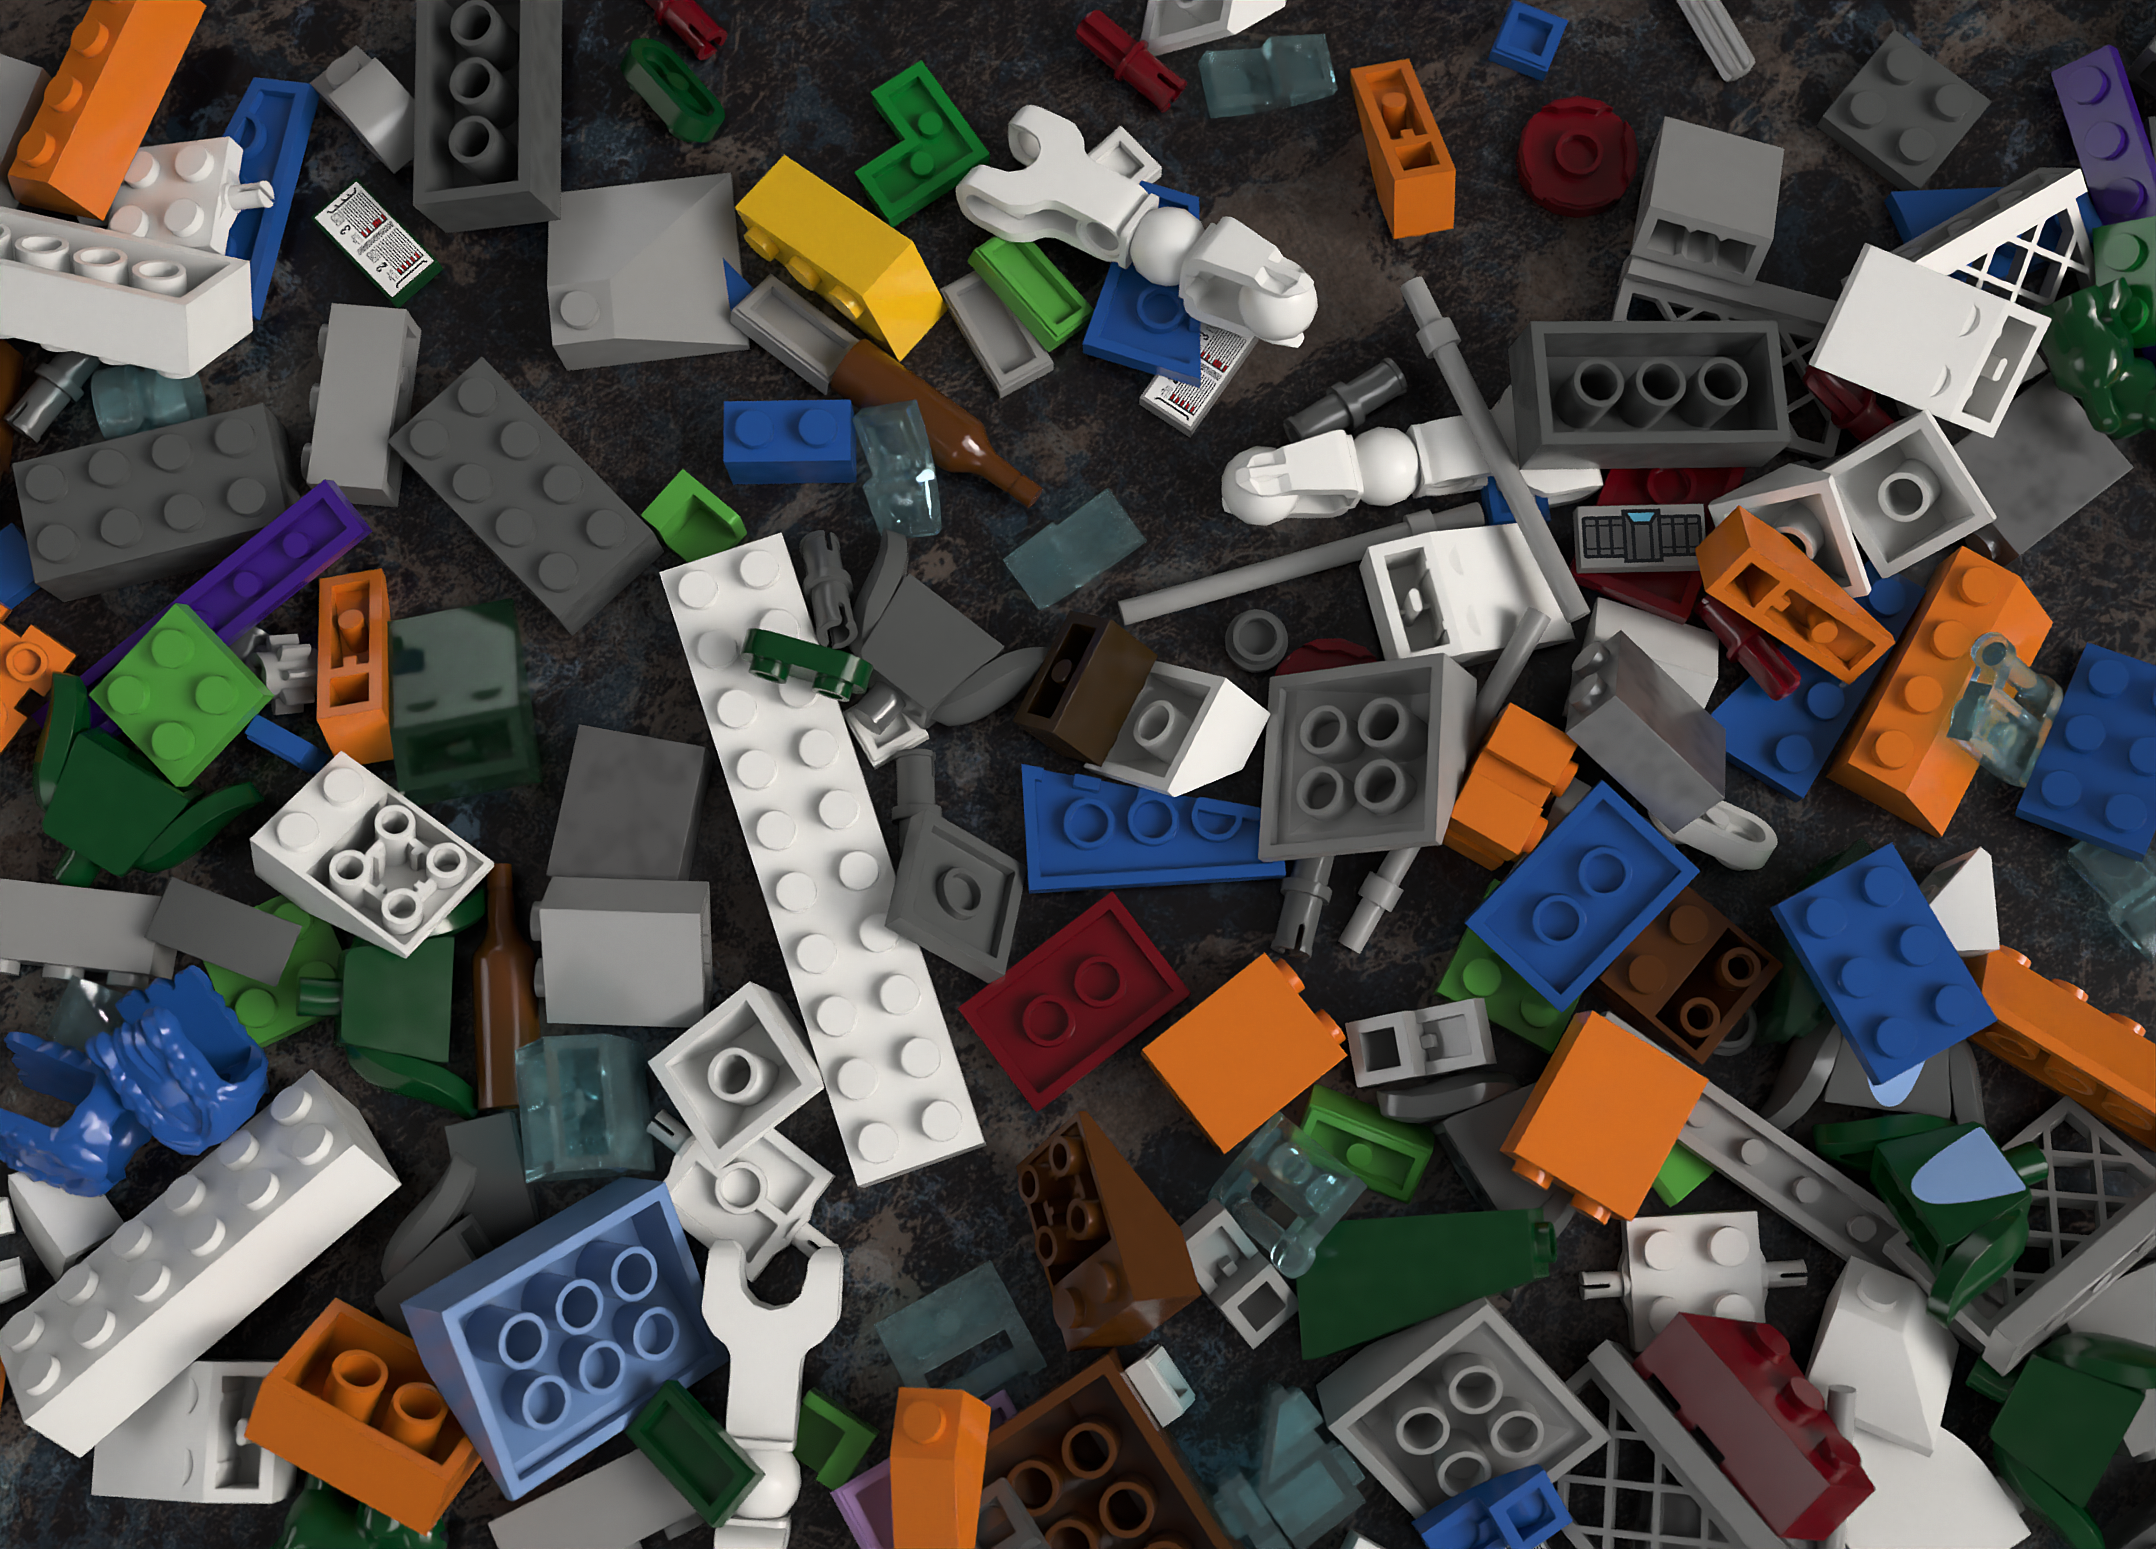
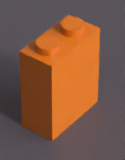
M1266 953L1259 956L1142 1049L1140 1054L1220 1156L1227 1153L1347 1056L1340 1046L1346 1040L1340 1027L1325 1010L1320 1009L1314 1014L1299 995L1305 989V986L1295 971L1282 958L1273 963Z
M1594 1011L1576 1013L1499 1151L1516 1161L1511 1171L1525 1181L1545 1191L1548 1190L1552 1182L1574 1195L1569 1206L1593 1221L1606 1225L1611 1217L1616 1220L1632 1222L1709 1079Z

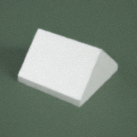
M1929 409L1890 424L1820 470L1832 474L1850 528L1882 579L1898 573L1984 527L1997 518Z
M1789 463L1711 501L1708 505L1715 527L1739 505L1786 536L1852 598L1866 596L1872 590L1831 473Z
M1598 597L1595 601L1581 652L1593 642L1600 641L1603 644L1622 630L1705 709L1718 680L1719 638L1715 633L1685 623L1681 625L1649 612ZM1570 690L1562 714L1565 717L1568 716Z
M1979 847L1936 866L1918 887L1962 961L2000 950L1991 855L1982 847Z

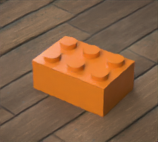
M336 1297L262 1380L243 1436L425 1537L482 1460L424 1367L414 1340Z

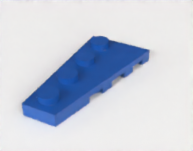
M1869 560L1863 566L1872 590L1866 596L1853 599L1893 635L1896 643L1927 590L1899 573L1882 579L1871 560ZM1783 643L1778 649L1800 673V686L1786 698L1775 701L1767 695L1750 675L1710 714L1726 729L1725 760L1796 803L1804 799L1894 645L1848 685Z

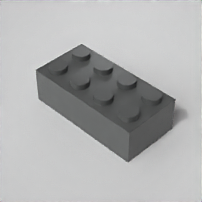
M417 0L413 206L445 233L561 220L562 0Z
M1777 320L1530 321L1508 349L1519 470L1762 467L1791 443Z
M483 357L478 359L387 440L417 476L572 636L664 553L653 531Z
M263 403L12 463L35 584L63 602L218 565L300 500L285 426Z

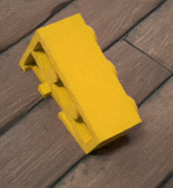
M786 155L735 206L736 211L748 229L744 234L745 240L761 257L767 261H772L776 258L801 285L811 291L814 290L899 362L948 310L912 240Z

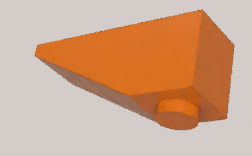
M1404 59L1350 69V80L1378 200L1393 239L1422 236L1427 233L1454 229L1456 169L1410 60Z
M1739 505L1695 548L1705 592L1848 685L1895 644L1893 635L1795 544Z
M382 568L321 578L319 581L316 720L333 756L335 757L340 751H343L360 765L403 758V707L386 578Z
M899 1387L890 1451L894 1549H975L991 1407L964 1390Z

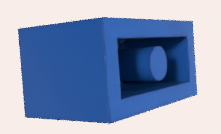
M851 400L724 401L723 462L732 484L857 483L856 420Z

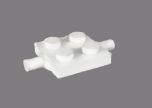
M230 136L140 147L131 162L104 221L77 216L80 224L93 227L108 225L107 230L225 255L229 230L237 217V213L244 209L272 207L273 202L270 199H274V191L267 181L240 184L239 172L243 149Z
M662 1109L655 1118L670 1129L674 1136L656 1122L652 1121L647 1127L646 1132L651 1133L676 1153L669 1175L663 1182H666L682 1228L709 1249H711L717 1238L732 1239L739 1243L746 1254L745 1270L749 1281L755 1282L775 1254L791 1244L809 1258L818 1250L810 1244V1241H813L820 1248L823 1246H839L808 1223L814 1204L836 1176L775 1128L767 1132L722 1169H716L693 1133L668 1114L665 1109Z
M1752 1209L1635 1215L1632 1222L1621 1220L1623 1250L1617 1266L1618 1270L1579 1272V1283L1583 1285L1604 1284L1599 1286H1580L1579 1291L1582 1300L1620 1297V1301L1628 1316L1630 1349L1635 1352H1643L1679 1312L1766 1323L1764 1305L1768 1295V1288H1803L1807 1285V1276L1801 1274L1781 1275L1784 1273L1807 1272L1803 1259L1766 1262L1760 1249L1757 1211Z

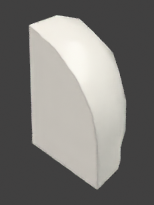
M23 1172L8 1175V1190L16 1216L24 1234L56 1283L67 1270L84 1260L83 1255L86 1252L106 1242L124 1224L105 1195L102 1197L76 1196L66 1193L62 1188L52 1187L43 1181L33 1182Z

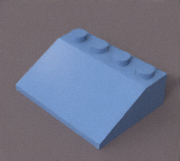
M622 1176L400 1304L424 1367L504 1496L512 1501H515L627 1428L666 1380H677L686 1389L730 1360L725 1344L712 1333L702 1315L704 1287L666 1182Z

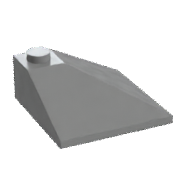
M731 173L561 192V220L549 221L547 289L552 344L567 371L750 349L749 337L730 323L731 311L723 264L724 258L743 277Z
M1444 652L1270 677L1268 712L1271 714L1267 720L1258 859L1263 862L1442 845L1475 740L1477 679Z
M1485 1297L1367 1345L1316 1385L1328 1429L1415 1519L1448 1499L1480 1483L1531 1465L1539 1464L1553 1483L1612 1438L1604 1425Z

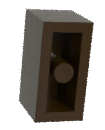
M1070 610L1013 722L1059 755L1102 767L1110 749L1117 740V736L1138 694L1142 691L1158 655L1112 619Z

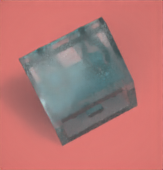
M607 1033L547 1036L515 1050L526 1183L641 1174L655 1171L652 1134L646 1132L651 1121L643 1042Z
M1271 1380L1261 1387L1248 1483L1296 1549H1305L1366 1502L1356 1488V1485L1363 1481L1365 1477L1341 1444L1337 1445L1334 1440H1331L1325 1445L1314 1429L1324 1421L1300 1388H1296L1293 1384L1285 1390L1282 1385Z

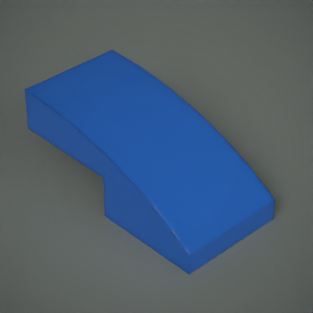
M1535 1464L1480 1483L1434 1507L1411 1523L1426 1549H1505L1506 1547L1508 1549H1534L1570 1524L1573 1519L1545 1470L1539 1464Z

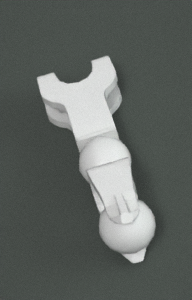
M1026 105L1008 123L1009 148L1013 157L1027 167L1026 169L1007 172L986 165H978L972 168L956 187V197L962 213L974 224L1008 242H1032L1041 238H1056L1101 260L1117 262L1118 266L1127 269L1133 262L1136 271L1153 284L1163 286L1180 284L1179 297L1184 299L1185 311L1192 318L1240 336H1256L1272 344L1298 348L1304 340L1303 331L1311 324L1318 308L1317 294L1311 276L1298 264L1283 257L1275 245L1232 217H1222L1217 225L1211 223L1204 230L1201 221L1185 209L1175 207L1158 208L1159 196L1153 193L1149 195L1142 186L1089 158L1084 149V139L1076 125L1041 107Z
M1510 384L1501 395L1499 401L1489 411L1519 468L1512 387ZM1461 415L1433 420L1424 424L1411 425L1406 434L1395 428L1376 427L1360 434L1353 440L1352 435H1346L1344 430H1334L1283 446L1279 449L1261 446L1252 447L1238 453L1227 464L1222 475V505L1225 512L1235 515L1247 524L1267 526L1284 518H1332L1340 516L1347 512L1348 509L1355 508L1359 500L1369 505L1390 506L1405 500L1411 493L1413 498H1420L1423 496H1440L1480 490L1483 486L1488 485V476H1493L1464 416ZM1600 469L1520 470L1534 500L1535 495L1543 498L1548 497L1549 508L1586 500L1604 485Z
M717 1238L708 1255L702 1315L712 1333L726 1345L731 1355L726 1432L766 1475L723 1527H716L714 1549H787L792 1523L791 1513H788V1511L796 1502L801 1486L800 1466L792 1451L797 1445L805 1355L809 1349L822 1342L840 1319L844 1258L839 1247L823 1246L818 1249L808 1261L807 1276L801 1295L792 1303L774 1306L759 1301L748 1288L745 1270L746 1254L742 1246L732 1239Z

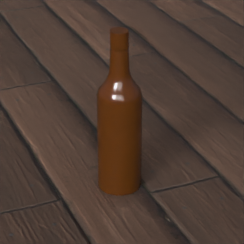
M862 339L856 343L838 365L832 377L830 389L844 399L851 400L855 407L941 469L951 473L960 472L980 475L1009 493L1010 496L1027 508H1030L1039 498L1043 488L1024 474L1022 475L1020 471L995 452L989 442L985 426L979 419L867 339Z
M499 863L494 864V867L486 874L488 891L487 929L483 940L472 954L471 959L478 1110L524 1109L545 1105L539 997L535 994L534 986L537 958L534 950L521 936L516 924L514 893L512 891V864Z

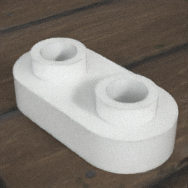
M1723 800L1675 834L1648 810V815L1654 823L1655 829L1668 841L1676 844L1690 845L1714 856L1721 864L1733 870L1742 871L1745 869L1756 870L1762 868L1777 845V836L1765 821Z

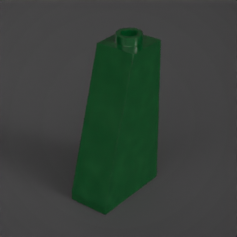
M1543 1208L1292 1224L1302 1360L1319 1359L1345 1352L1413 1327L1482 1297L1489 1299L1549 1277L1548 1263H1555L1557 1258V1239L1553 1223L1551 1221L1544 1222Z

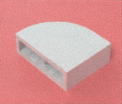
M1854 1426L1853 1445L1860 1454L1862 1468L1876 1490L1847 1518L1845 1549H2010L2032 1534L2019 1515L2025 1510L2024 1505L2007 1482L2000 1476L1994 1478L1982 1460L1965 1443L1944 1428H1939L1935 1449L1929 1458Z

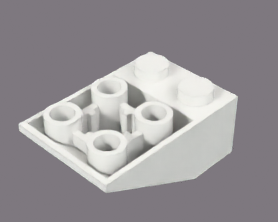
M1865 243L1810 359L1809 365L1922 411L1929 409L1932 415L1994 438L2052 319Z
M1517 523L1433 531L1369 546L1359 566L1385 661L1444 652L1464 668L1499 659L1528 607H1532L1551 618L1534 650L1570 642L1575 639L1571 623L1566 622Z
M340 751L250 838L255 875L305 912L405 959L494 867L493 861L343 751Z
M197 1358L95 1445L91 1495L198 1503H274L295 1496L297 1466L243 1437L262 1380L281 1359Z

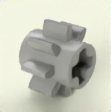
M298 634L267 636V645L257 646L256 652L249 654L245 665L275 695L267 703L271 704L273 715L303 713L304 704L314 703V696H317L318 650L311 648L310 644H299Z

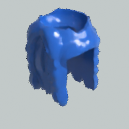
M189 965L185 970L179 971L175 975L174 981L158 977L144 991L136 988L128 991L115 1004L126 1022H123L120 1028H115L112 1036L103 1031L98 1033L97 1036L88 1038L84 1044L89 1060L104 1071L112 1087L120 1095L123 1107L135 1112L137 1121L145 1126L162 1145L181 1155L198 1156L209 1146L225 1142L246 1120L254 1115L257 1103L262 1095L270 1094L266 1074L269 1062L264 1050L247 1033L245 1026L238 1022L236 1012L230 1007L225 1006L223 995L213 990L209 977L194 965Z
M9 1032L4 1041L7 1043V1048L15 1053L11 1061L15 1067L20 1069L17 1075L23 1081V1086L72 1103L78 1107L71 1119L60 1128L49 1127L20 1114L0 1108V1159L9 1168L25 1173L33 1182L43 1181L52 1187L62 1188L66 1193L76 1196L102 1197L120 1180L126 1178L124 1168L130 1162L135 1152L150 1141L151 1132L137 1121L135 1112L123 1107L120 1095L112 1087L109 1078L105 1075L104 1071L89 1060L87 1052H81L75 1046L62 1045L56 1041H46L34 1034Z

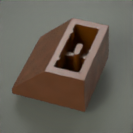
M1686 885L1586 989L1634 1029L1700 1066L1704 1064L1784 965Z

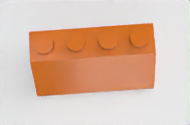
M92 0L83 21L72 33L71 45L56 76L46 86L44 101L29 131L21 138L18 144L17 156L7 174L15 200L26 206L104 221L206 8L203 2L200 0Z
M1961 546L1937 565L1925 587L1927 591L1898 638L1825 776L1936 838L1943 836L2053 624L2020 576L1964 546Z
M2000 945V950L1963 961L1998 1020L1966 1039L2063 1097L2068 1095L2089 1113L2156 1152V1044L2144 1037L2146 1030L2140 1024L2117 1013L2104 1014L2086 1003L2089 997L2083 990L2061 979L2053 978L2051 981L2029 969L2031 961L2026 956L2010 947Z

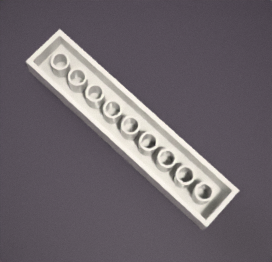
M782 533L659 572L857 1186L865 1188L987 1146L921 947L884 926L897 875L839 701L813 692L811 690L813 683L788 676L787 682L780 684L758 678L748 672L751 663L740 657L747 630L750 628L768 630L820 645Z

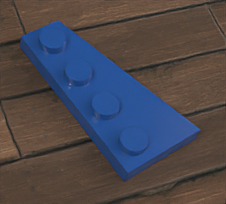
M254 77L222 136H230L243 149L239 172L240 184L267 181L274 191V199H270L273 202L272 207L244 209L237 213V217L229 230L225 256L250 261L252 320L260 321L320 97V94L309 83Z
M1021 764L1029 894L1283 879L1286 875L1285 860L1263 862L1258 859L1260 807L1205 797L1193 798L1182 795L1172 797L1142 787L1138 788L1101 781V778L1080 774L1073 776L1046 771L1042 767Z

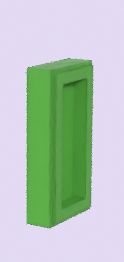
M994 236L976 248L967 262L1048 352H1051L1090 324L1094 309L1033 241L1008 242Z

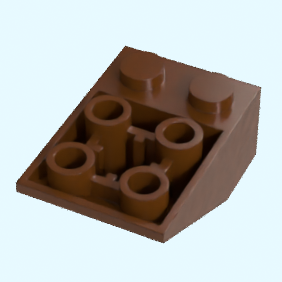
M1087 1111L1076 1112L1016 1166L1018 1190L1022 1200L1027 1205L1035 1234L1036 1254L1044 1266L1053 1298L1052 1309L1054 1319L1062 1330L1067 1352L1133 1345L1202 1295L1182 1230Z

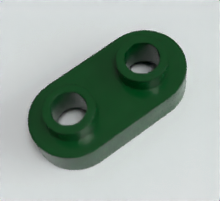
M649 38L635 39L620 63L622 74L626 78L630 89L643 97L665 122L668 131L679 140L689 143L710 141L725 118V111L719 100L669 47Z
M756 628L747 630L740 652V657L751 663L748 672L758 678L780 684H785L788 676L813 683L811 688L813 692L844 702L850 700L851 693L864 694L866 692L873 666L869 662L849 653Z

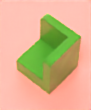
M684 469L677 474L641 514L643 521L653 531L656 538L686 563L732 549L747 534L740 516Z
M814 1387L808 1391L802 1400L803 1405L800 1408L797 1445L792 1453L795 1458L819 1473L816 1480L834 1491L849 1481L880 1433V1430Z

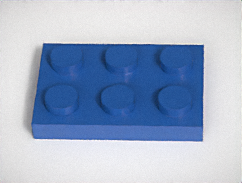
M2087 642L2015 813L2016 817L2142 863L2156 831V665Z
M1600 779L1464 921L1470 929L1562 1013L1685 888L1700 870Z
M1893 843L1874 851L1770 908L1873 1086L1884 1084L1998 1021Z

